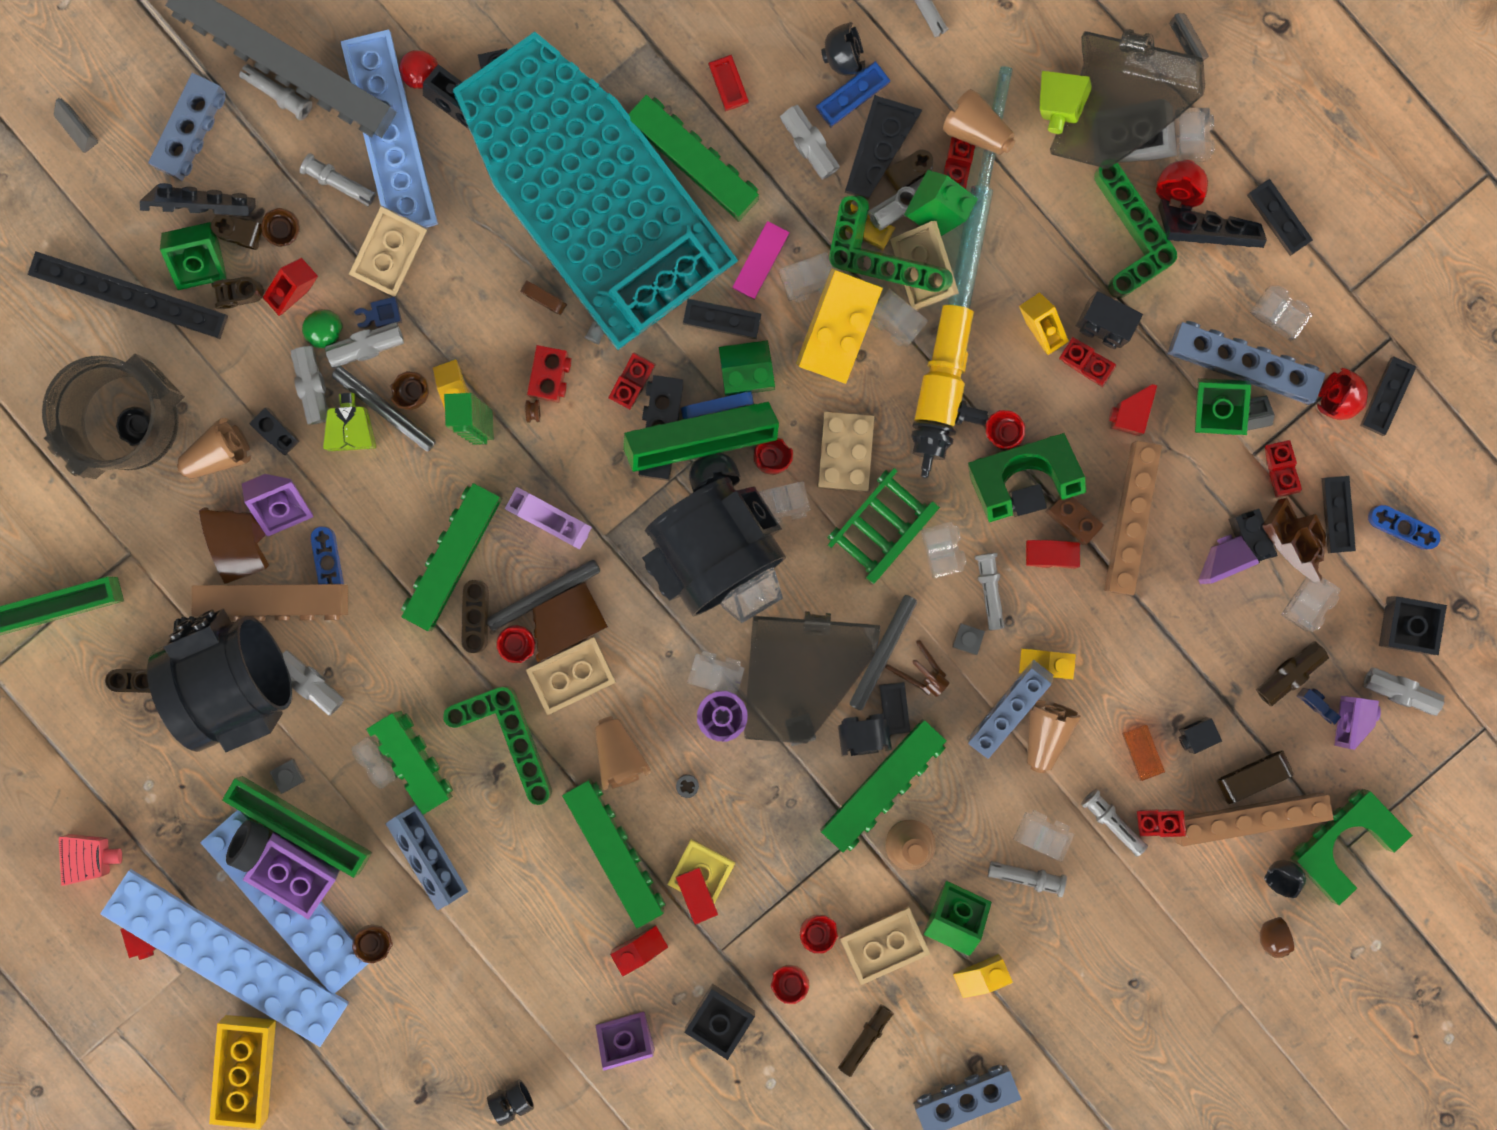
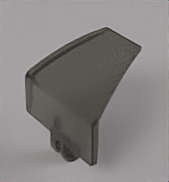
M1128 28L1123 32L1121 39L1084 31L1081 36L1084 64L1080 76L1090 77L1092 88L1078 122L1064 123L1063 132L1056 134L1050 148V153L1101 168H1110L1156 136L1204 95L1205 72L1203 58L1155 47L1153 34L1145 33L1142 35L1134 33V30Z
M805 611L804 619L753 616L746 703L747 723L744 730V738L807 744L873 658L877 650L880 625L832 622L831 613L817 615L810 614V611Z

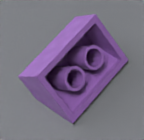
M273 831L267 840L260 859L245 874L243 881L309 920L335 882L340 870Z

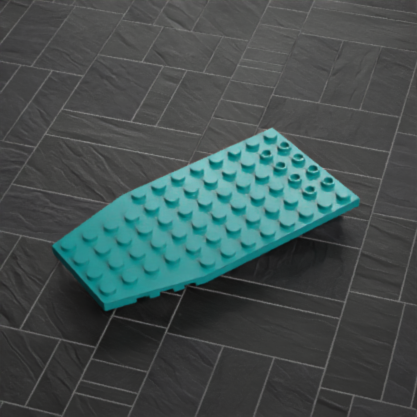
M536 32L527 36L453 89V93L494 188L617 350H620L738 262V259L640 129L631 122L630 116L613 95L604 91L596 81L581 72L579 67L573 62L570 63L556 48Z

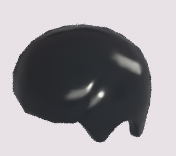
M133 406L124 409L117 417L116 428L119 438L129 443L130 446L146 443L154 435L155 421L148 411L140 407Z
M1287 860L1274 862L1269 867L1264 878L1267 885L1273 891L1288 898H1297L1306 884L1303 870L1294 862Z

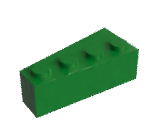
M402 711L394 712L368 727L366 731L370 737L373 735L377 736L379 739V750L383 756L391 757L393 760L391 763L393 771L401 780L405 779L407 781L404 785L405 789L424 815L452 798L453 796L450 792L453 789L446 778L442 779L438 773L440 767L433 756L429 758L425 748H427V745L420 735L416 736L411 728L414 724L407 713L403 714Z

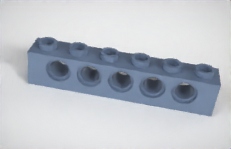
M1192 321L1182 322L1176 327L1167 353L1168 355L1238 380H1248L1252 385L1308 405L1316 402L1326 374L1320 372L1319 367L1305 363L1303 366L1295 363V359L1287 355L1278 357L1271 354L1272 351L1265 347H1250L1247 345V341L1239 338H1233V340L1225 338L1224 333L1210 329L1206 331L1200 329V325ZM1195 338H1199L1204 342L1203 350L1196 349L1194 346ZM1219 347H1224L1228 351L1227 359H1223L1218 355ZM1243 355L1250 357L1252 361L1250 368L1243 365ZM1267 364H1271L1274 366V376H1270L1267 374ZM1291 372L1296 373L1299 377L1297 385L1290 381L1289 376Z

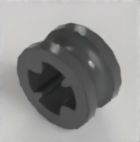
M692 775L681 776L676 784L678 794L684 798L693 797L699 789L698 780ZM683 780L694 782L695 786H692L694 790L691 793L687 790L684 792L681 790L680 787H683V784H681Z

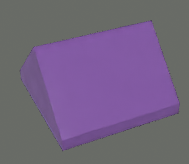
M645 1012L596 1025L603 1070L653 1057L655 1047Z

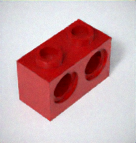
M536 345L527 391L529 397L559 403L560 397H565L567 383L563 381L565 372H570L572 358H568L569 354L566 350ZM552 356L558 357V366L556 368H548L546 365L548 358ZM546 381L554 382V390L550 393L542 392V385Z

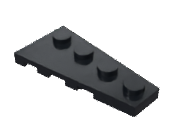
M874 95L845 193L862 196L869 200L922 113V109Z
M160 183L140 200V211H150V206L162 207L163 212H174V209L188 208L190 213H202L213 209L214 214L249 216L256 208L255 198L247 197L243 193L228 195L222 194V191L208 190L206 192L198 191L197 188L190 186L175 188L171 184Z
M1163 199L1160 200L1158 205L1167 240L1264 248L1267 238L1261 223L1229 216L1227 220L1217 215L1216 212L1208 210L1203 214L1192 211L1191 206L1183 204L1180 208L1170 206V201Z

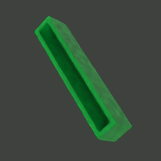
M645 95L628 114L630 121L640 129L650 144L739 222L758 202L759 194L757 193V187L749 180L744 182L738 177L740 173L731 164L726 166L719 160L721 156L712 147L707 149L701 144L702 139L692 130L688 132L683 128L682 125L684 123L675 114L670 116L663 110L665 106L656 97L651 99Z
M472 393L444 394L445 425L447 428L451 429L453 433H457L461 438H465L472 445H487V440H494L493 410Z
M768 401L625 432L623 450L632 471L635 472L775 441L778 437L779 421Z
M472 483L471 487L467 486L461 495L463 502L460 508H455L449 518V522H451L447 532L443 530L437 540L439 547L436 553L429 555L425 566L428 567L423 576H418L413 585V588L416 590L412 598L408 597L401 608V611L404 612L401 616L403 619L426 631L434 629L503 498Z
M104 577L0 606V636L124 602L118 577Z
M922 719L820 829L821 833L842 853L847 849L849 851L853 850L860 842L858 839L860 834L864 830L868 833L877 823L875 818L881 812L885 814L894 805L892 800L899 793L902 796L912 785L909 781L915 775L919 777L929 767L926 763L932 756L937 758L945 750L944 743L947 740Z
M244 776L234 778L222 799L223 802L353 878L361 873L373 853Z
M590 778L565 792L562 797L636 929L663 915V907L666 904L659 892L655 894L651 887L653 880L648 871H642L638 862L641 859L635 848L630 849L626 843V840L629 838L622 826L617 827L613 819L616 817L610 804L605 805L601 796L604 793L597 781L593 783Z

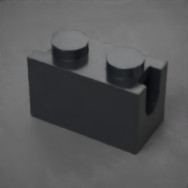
M1259 508L1228 519L1235 537H1242L1259 563L1262 560L1278 556L1274 544L1262 527L1264 519Z

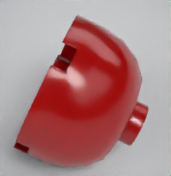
M1176 161L1169 164L1161 172L1157 182L1156 193L1159 198L1170 201V204L1171 199L1182 202L1181 205L1196 207L1204 202V198L1207 195L1208 177L1205 171L1194 161Z
M1341 368V372L1331 373L1324 381L1318 394L1319 397H1322L1321 405L1317 403V408L1320 413L1336 420H1347L1359 414L1366 407L1368 387L1358 374L1346 368Z

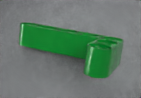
M1107 160L1096 170L1094 174L1095 182L1145 255L1110 280L1108 285L1110 294L1116 298H1123L1174 264L1177 259V251L1171 241L1167 240L1165 232L1120 165L1113 160ZM1102 170H1110L1113 173V179H1106L1102 174ZM1116 190H1123L1127 194V200L1119 199L1116 195ZM1130 211H1138L1141 215V220H1133L1130 216ZM1145 231H1150L1154 234V242H1149L1145 239ZM1159 252H1164L1168 255V263H1163L1159 260ZM1138 266H1144L1148 270L1147 277H1142L1138 274ZM1118 279L1126 282V291L1117 288L1116 281Z
M847 196L841 200L829 254V260L833 267L931 292L944 291L952 285V273L946 268L861 248L869 203L862 196ZM853 201H856L858 204V210L855 214L851 211V203ZM848 226L853 230V235L850 239L845 234ZM842 251H845L848 256L845 264L840 259ZM866 256L871 260L869 269H866L863 264ZM889 262H892L895 267L892 275L887 271ZM913 267L916 268L919 273L918 279L916 281L913 280L910 275L911 269ZM937 273L943 278L940 287L934 282V277Z
M503 686L451 705L444 711V722L452 728L461 727L496 713L528 800L534 805H542L549 800L552 794L551 785L517 695L511 687ZM501 691H506L510 695V701L507 705H502L498 701V694ZM477 700H482L486 704V711L483 714L477 713L474 709V704ZM454 709H458L462 713L463 717L459 723L451 719L450 715ZM511 714L519 719V725L514 729L510 728L506 722L507 717ZM522 738L528 743L526 752H520L516 749L515 743L517 739ZM527 762H532L536 765L537 772L535 775L530 776L526 774L524 766ZM535 786H541L545 789L546 796L544 799H537L533 795Z

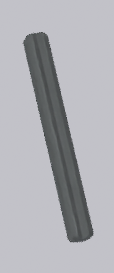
M338 366L333 371V379L351 393H355L356 397L425 451H430L436 443L434 438L342 366Z
M591 560L487 618L489 628L495 631L530 612L540 604L600 573L597 562Z
M909 595L903 597L850 701L852 707L861 711L865 707L917 604L915 598Z

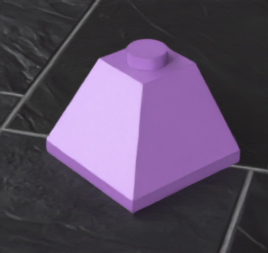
M263 474L242 483L244 502L267 537L313 518V513L293 481L289 478Z
M1229 534L1217 539L1218 544L1211 547L1198 580L1200 584H1212L1257 565L1259 562L1241 536L1233 538Z
M1341 696L1339 706L1341 718L1337 722L1334 746L1355 750L1376 726V721L1380 718L1381 708L1378 706L1379 701Z

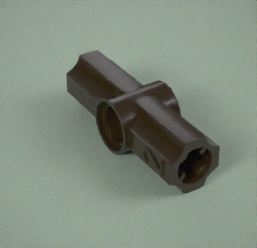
M1313 641L1298 655L1287 659L1275 670L1276 673L1256 689L1258 695L1269 706H1273L1291 690L1294 691L1306 683L1310 678L1309 675L1329 659L1327 652L1316 641Z

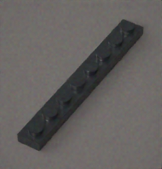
M35 251L27 274L31 277L217 339H221L228 318L226 314Z

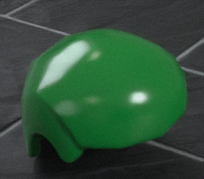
M319 309L305 318L302 325V333L306 342L313 347L325 348L339 340L343 325L336 313L331 310Z

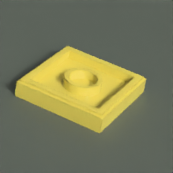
M690 839L667 885L681 892L676 876L700 867L715 904L736 862Z

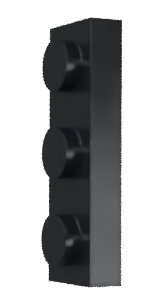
M1270 179L1247 194L1290 256L1313 241Z
M688 299L683 325L757 340L762 314Z
M1394 356L1390 358L1360 424L1361 427L1381 436L1387 434L1416 370V366Z
M1350 476L1321 478L1328 553L1356 551Z

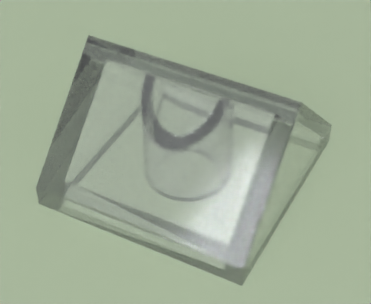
M771 567L732 590L720 603L722 608L740 623H743L782 600L783 596L775 569Z

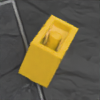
M1040 292L1019 305L1027 326L1047 355L1069 342L1055 306Z
M456 359L433 367L437 390L444 409V394L469 393Z
M1021 648L1019 674H1022L1032 660H1035L1052 673L1054 678L1073 680L1076 654Z
M1000 954L953 973L963 998L990 993L1013 983Z

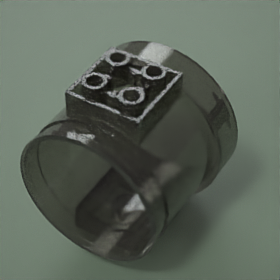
M136 353L126 362L114 357L101 355L78 359L65 366L55 375L44 395L42 420L47 434L44 439L50 444L47 448L56 457L59 458L61 456L67 463L65 467L72 475H78L83 478L97 479L106 470H139L149 467L163 458L172 447L177 436L179 424L176 405L185 396L150 359ZM135 377L145 388L150 400L151 416L147 432L140 444L131 453L115 460H105L94 450L88 440L85 429L87 407L95 393L105 384L119 378Z

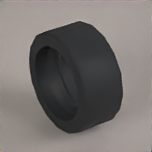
M246 820L238 828L230 842L226 854L227 865L243 872L250 871L256 865L266 847L269 835L267 827L252 820Z

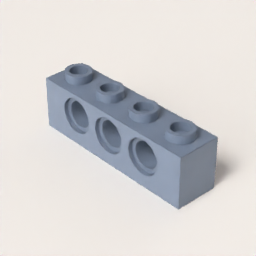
M191 73L148 163L155 169L183 181L184 177L188 176L192 170V161L195 155L202 150L203 138L206 132L212 129L215 121L214 116L217 109L223 106L226 92L219 85ZM201 101H205L204 108L196 111V105ZM193 123L194 129L190 133H185L186 126ZM178 146H183L182 153L174 156L175 149Z
M1032 660L971 733L968 744L989 759L1051 686L1054 675L1035 660Z
M417 805L385 823L437 910L449 905L469 892Z
M993 1066L988 1069L986 1074L981 1076L978 1074L971 1075L964 1079V1083L956 1086L955 1084H949L942 1087L939 1093L934 1095L927 1093L918 1097L917 1102L913 1104L923 1130H948L1022 1100L1008 1066ZM993 1084L996 1086L994 1093L989 1095L983 1093L986 1085ZM971 1094L973 1097L970 1103L962 1104L960 1103L961 1096ZM946 1103L949 1105L947 1112L942 1114L936 1112L939 1104Z

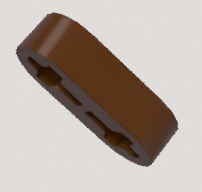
M527 280L520 290L528 298L560 316L567 306L559 298Z

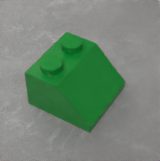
M927 170L904 215L919 226L931 221H937L940 234L943 236L967 221L978 198L949 176Z
M211 222L161 233L160 252L177 290L227 279L220 244L217 236L211 229Z
M768 340L719 347L725 397L745 392L758 393L775 390Z
M1198 378L1195 433L1247 435L1251 395L1250 381Z
M946 881L929 915L924 935L970 956L982 939L992 902Z

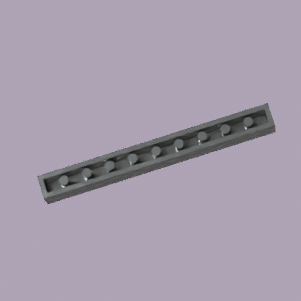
M168 0L165 5L173 11L171 16L183 24L186 21L194 24L192 29L203 36H206L207 33L214 36L212 41L224 49L228 45L234 48L233 54L246 62L248 58L256 62L254 66L266 74L272 71L276 74L275 79L287 87L290 83L298 87L296 89L297 93L307 99H310L311 96L318 99L317 105L328 112L333 108L339 112L337 117L350 125L353 121L361 125L359 130L371 138L374 134L382 138L397 113L392 107L215 0Z

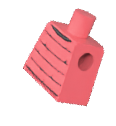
M75 834L59 837L61 886L107 875L110 872L109 864H121L122 850L120 848L109 849L107 838Z

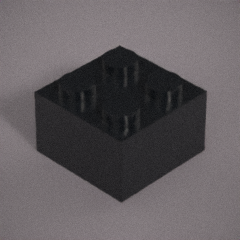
M1097 291L1088 300L1076 327L1080 328V332L1090 338L1096 336L1103 340L1102 343L1105 346L1116 349V347L1121 348L1130 342L1143 314Z
M1398 596L1387 597L1379 646L1426 655H1439L1447 605Z
M712 983L686 1024L684 1033L728 1060L755 1018V1010Z

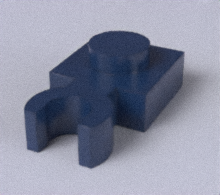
M396 297L371 302L372 310L368 311L364 308H359L354 311L357 316L362 314L366 316V320L363 323L357 324L361 329L368 328L372 322H375L377 328L395 322L402 323Z
M1302 688L1296 695L1313 711L1319 713L1329 724L1333 723L1335 725L1341 718L1338 713L1323 701L1325 696L1317 689Z

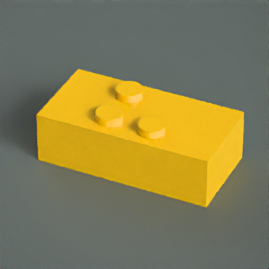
M831 268L796 364L801 368L846 384L883 288Z
M225 1015L217 1023L209 1124L261 1129L267 1121L276 1020Z

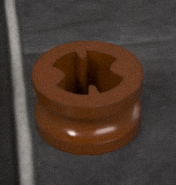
M526 400L525 412L527 423H530L531 420L540 422L539 400H535L534 403Z

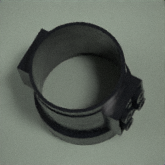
M725 477L690 494L652 521L645 529V532L652 539L655 549L642 557L645 562V568L648 573L654 576L658 582L662 595L668 598L669 601L681 597L694 617L716 607L749 587L782 563L786 556L773 537L782 528L756 487L735 490L731 479Z
M223 608L216 612L213 609L200 615V619L194 622L189 619L180 623L177 626L178 630L169 635V641L163 647L151 653L147 664L150 693L163 723L180 744L195 752L205 750L220 743L226 753L271 734L283 714L282 711L290 706L292 700L290 674L283 654L270 632L261 622L251 616H245L236 622H231Z

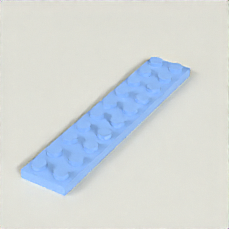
M132 869L127 872L100 913L102 916L321 1047L349 1003L339 995L331 994L324 986Z

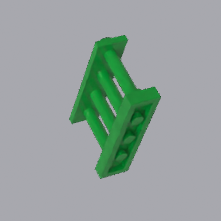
M895 468L891 472L885 470L876 480L880 485L841 530L836 527L827 537L830 540L827 545L830 549L837 543L866 568L865 571L868 575L865 579L872 585L876 583L940 508L933 501L928 505L925 502L922 504L892 478L898 472ZM885 486L916 511L914 514L918 517L912 524L909 522L905 523L876 498ZM868 505L873 507L899 530L898 533L901 537L896 543L892 540L889 542L860 517V514ZM852 524L883 549L882 553L885 555L879 562L876 560L872 561L843 536Z

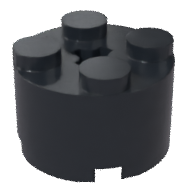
M884 714L869 715L864 721H859L858 717L844 718L841 721V725H838L842 756H847L848 751H850L851 756L879 753V750H883V747H885V751L892 750L888 719H884Z

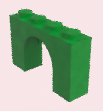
M1065 433L968 462L970 480L989 523L1013 516L1012 501L1005 483L1013 474L1022 470H1039L1049 475L1062 500L1086 493L1085 475Z
M1365 789L1353 792L1348 798L1349 802L1343 808L1339 807L1332 812L1334 820L1328 821L1325 825L1322 824L1314 829L1311 834L1312 837L1306 843H1300L1294 849V855L1290 858L1332 903L1339 906L1357 889L1338 868L1333 857L1334 843L1343 831L1351 827H1364L1387 851L1393 853L1413 836L1371 791Z

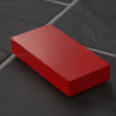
M732 54L709 62L708 66L725 112L748 104L749 100Z
M700 867L676 876L695 925L718 916Z

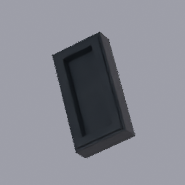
M905 682L879 685L882 714H884V719H888L890 735L909 733L910 723Z

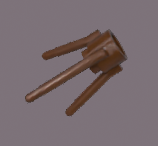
M917 640L916 643L935 670V672H929L917 660H913V664L926 676L923 680L925 685L889 664L885 666L887 670L922 689L927 695L932 693L935 697L939 696L950 683L945 679L946 674L939 668L920 640Z

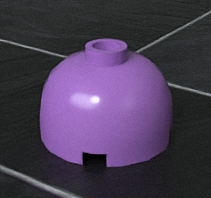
M716 691L707 695L700 703L697 711V723L701 731L708 738L728 742L737 738L744 731L747 723V709L744 702L736 694L728 691Z

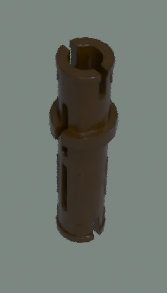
M880 1004L874 1016L869 1022L864 1024V1030L838 1066L841 1072L852 1077L873 1043L882 1036V1030L894 1015L889 1008Z

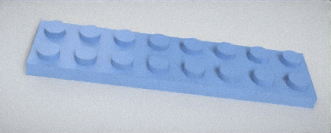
M390 30L340 41L350 82L389 105L397 112L382 138L375 134L371 138L363 133L381 206L426 228L438 225Z
M237 810L200 843L326 989L334 995L369 963H364L355 956L352 949L354 938L322 901L308 920L243 881L247 872L227 865L226 854L233 836L246 820H251L246 814Z

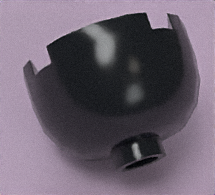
M852 22L837 26L828 33L825 39V48L821 49L824 63H829L835 72L845 76L862 73L865 70V60L860 62V53H864L857 28L852 27Z
M723 453L699 457L694 461L689 471V480L693 493L725 477H729L732 485L736 486L740 482L739 477H741L734 460Z

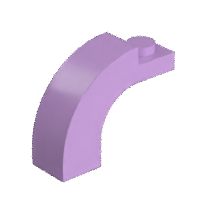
M518 487L514 490L505 507L509 512L578 549L587 540L592 528Z

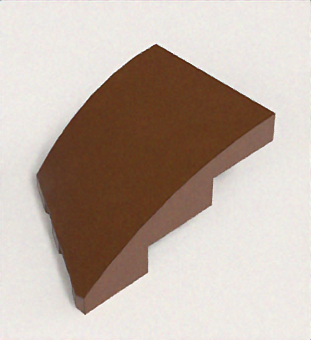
M1288 498L1278 499L1262 527L1272 543L1289 563L1312 581H1321L1322 575L1319 573L1318 568L1319 562L1324 561L1326 533L1317 515L1313 514L1297 518Z
M207 507L199 510L207 547L224 584L266 570L269 563L257 544L265 536V533L252 513H236L231 510H224L222 512L212 511Z
M585 582L532 609L533 621L535 622L534 638L537 639L538 645L536 660L540 662L608 627Z

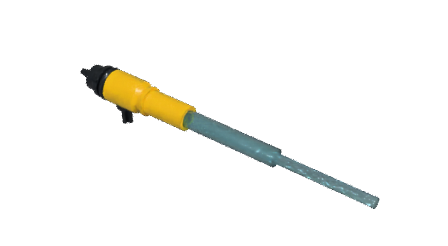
M1006 66L1000 67L992 107L1001 119H1003L1013 71L1012 68ZM985 149L977 185L972 186L970 191L978 200L967 221L964 222L953 275L959 294L949 297L948 305L942 306L932 361H928L927 364L930 371L923 376L914 418L915 422L912 425L913 428L917 429L912 431L911 434L914 442L912 454L923 457L921 466V477L923 478L929 477L933 459L945 460L947 449L953 444L954 440L950 436L956 434L952 426L955 424L960 425L963 421L985 426L989 416L987 415L988 411L968 407L966 401L962 400L965 383L961 379V374H964L966 371L968 358L966 349L974 311L970 309L993 195V190L989 188L996 153Z

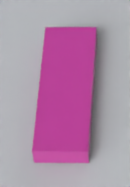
M767 221L732 289L755 300L790 232Z

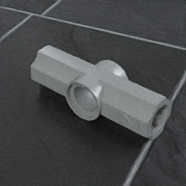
M798 105L792 106L780 116L782 123L794 138L793 142L803 158L808 159L821 180L828 178L840 168L838 162L826 147V141L816 126L811 125Z
M923 178L908 187H902L898 190L897 194L868 212L875 228L881 231L898 219L906 217L904 213L909 205H904L900 199L906 198L911 202Z
M395 322L375 330L368 329L354 333L349 339L326 346L325 351L331 367L335 368L356 360L364 361L379 355V352L405 343L398 323Z
M312 346L295 348L291 350L296 373L294 381L297 394L302 399L307 424L326 422L328 411L324 396L326 387L323 376L318 370L314 349Z
M288 650L282 653L290 674L292 688L305 699H310L327 715L331 716L337 711L345 699L336 690L331 688L325 682V678L310 666L307 667Z
M1373 667L1370 668L1365 676L1364 688L1389 697L1390 701L1397 704L1414 707L1434 716L1438 715L1444 705V695L1421 687L1418 682L1402 676L1396 677Z

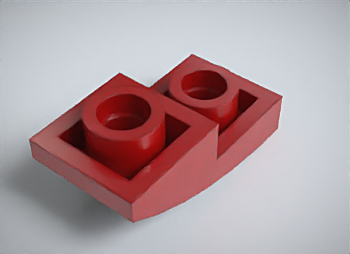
M951 137L943 174L949 176L966 189L975 145Z
M1074 337L1071 338L1059 357L1065 364L1101 387H1104L1116 368L1115 363L1094 352L1093 348Z
M635 352L632 353L608 398L631 410L656 364Z
M1287 440L1266 445L1267 465L1275 497L1300 493L1302 487L1295 467L1297 460L1291 441Z
M1027 540L1026 566L1080 568V543Z
M1155 809L1137 811L1140 837L1186 836L1184 810Z

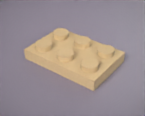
M381 206L349 275L395 297L428 228Z
M931 221L890 239L896 257L943 267L952 273L937 221ZM913 267L910 275L915 281L918 279L919 273ZM937 273L934 277V282L940 287L943 278ZM954 276L952 285L947 290L931 292L904 285L912 311L922 309L959 294Z
M824 412L818 488L868 492L874 416Z
M595 637L526 669L547 715L616 683Z
M909 906L840 937L860 985L930 955Z

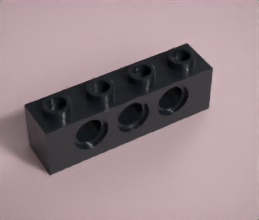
M438 64L423 82V96L468 128L453 93V89L461 84L462 81Z
M653 375V380L647 382L646 396H650L649 406L644 405L642 420L646 421L645 428L652 427L658 421L666 424L679 420L684 387L683 379ZM658 398H668L670 400L669 406L663 410L656 407ZM672 463L640 470L638 475L639 477L669 481Z

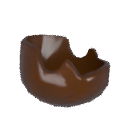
M273 209L263 217L261 223L262 235L270 244L278 247L288 246L299 235V220L293 212L287 209Z
M406 371L398 375L390 385L392 390L390 400L398 408L413 410L421 407L428 398L429 388L427 381L417 372Z
M1281 917L1266 921L1262 925L1260 943L1270 956L1283 958L1294 951L1295 946L1291 931Z
M374 924L366 925L359 929L352 941V949L355 956L364 963L374 964L385 959L393 946L390 933L382 926Z

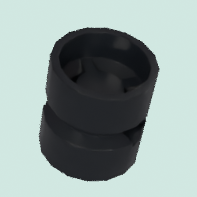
M520 1079L507 1085L506 1091L498 1090L487 1096L490 1111L500 1126L515 1120L516 1114L522 1116L534 1109L532 1097Z

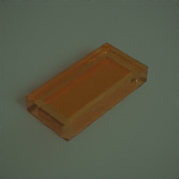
M1146 724L1122 733L1140 781L1165 773Z

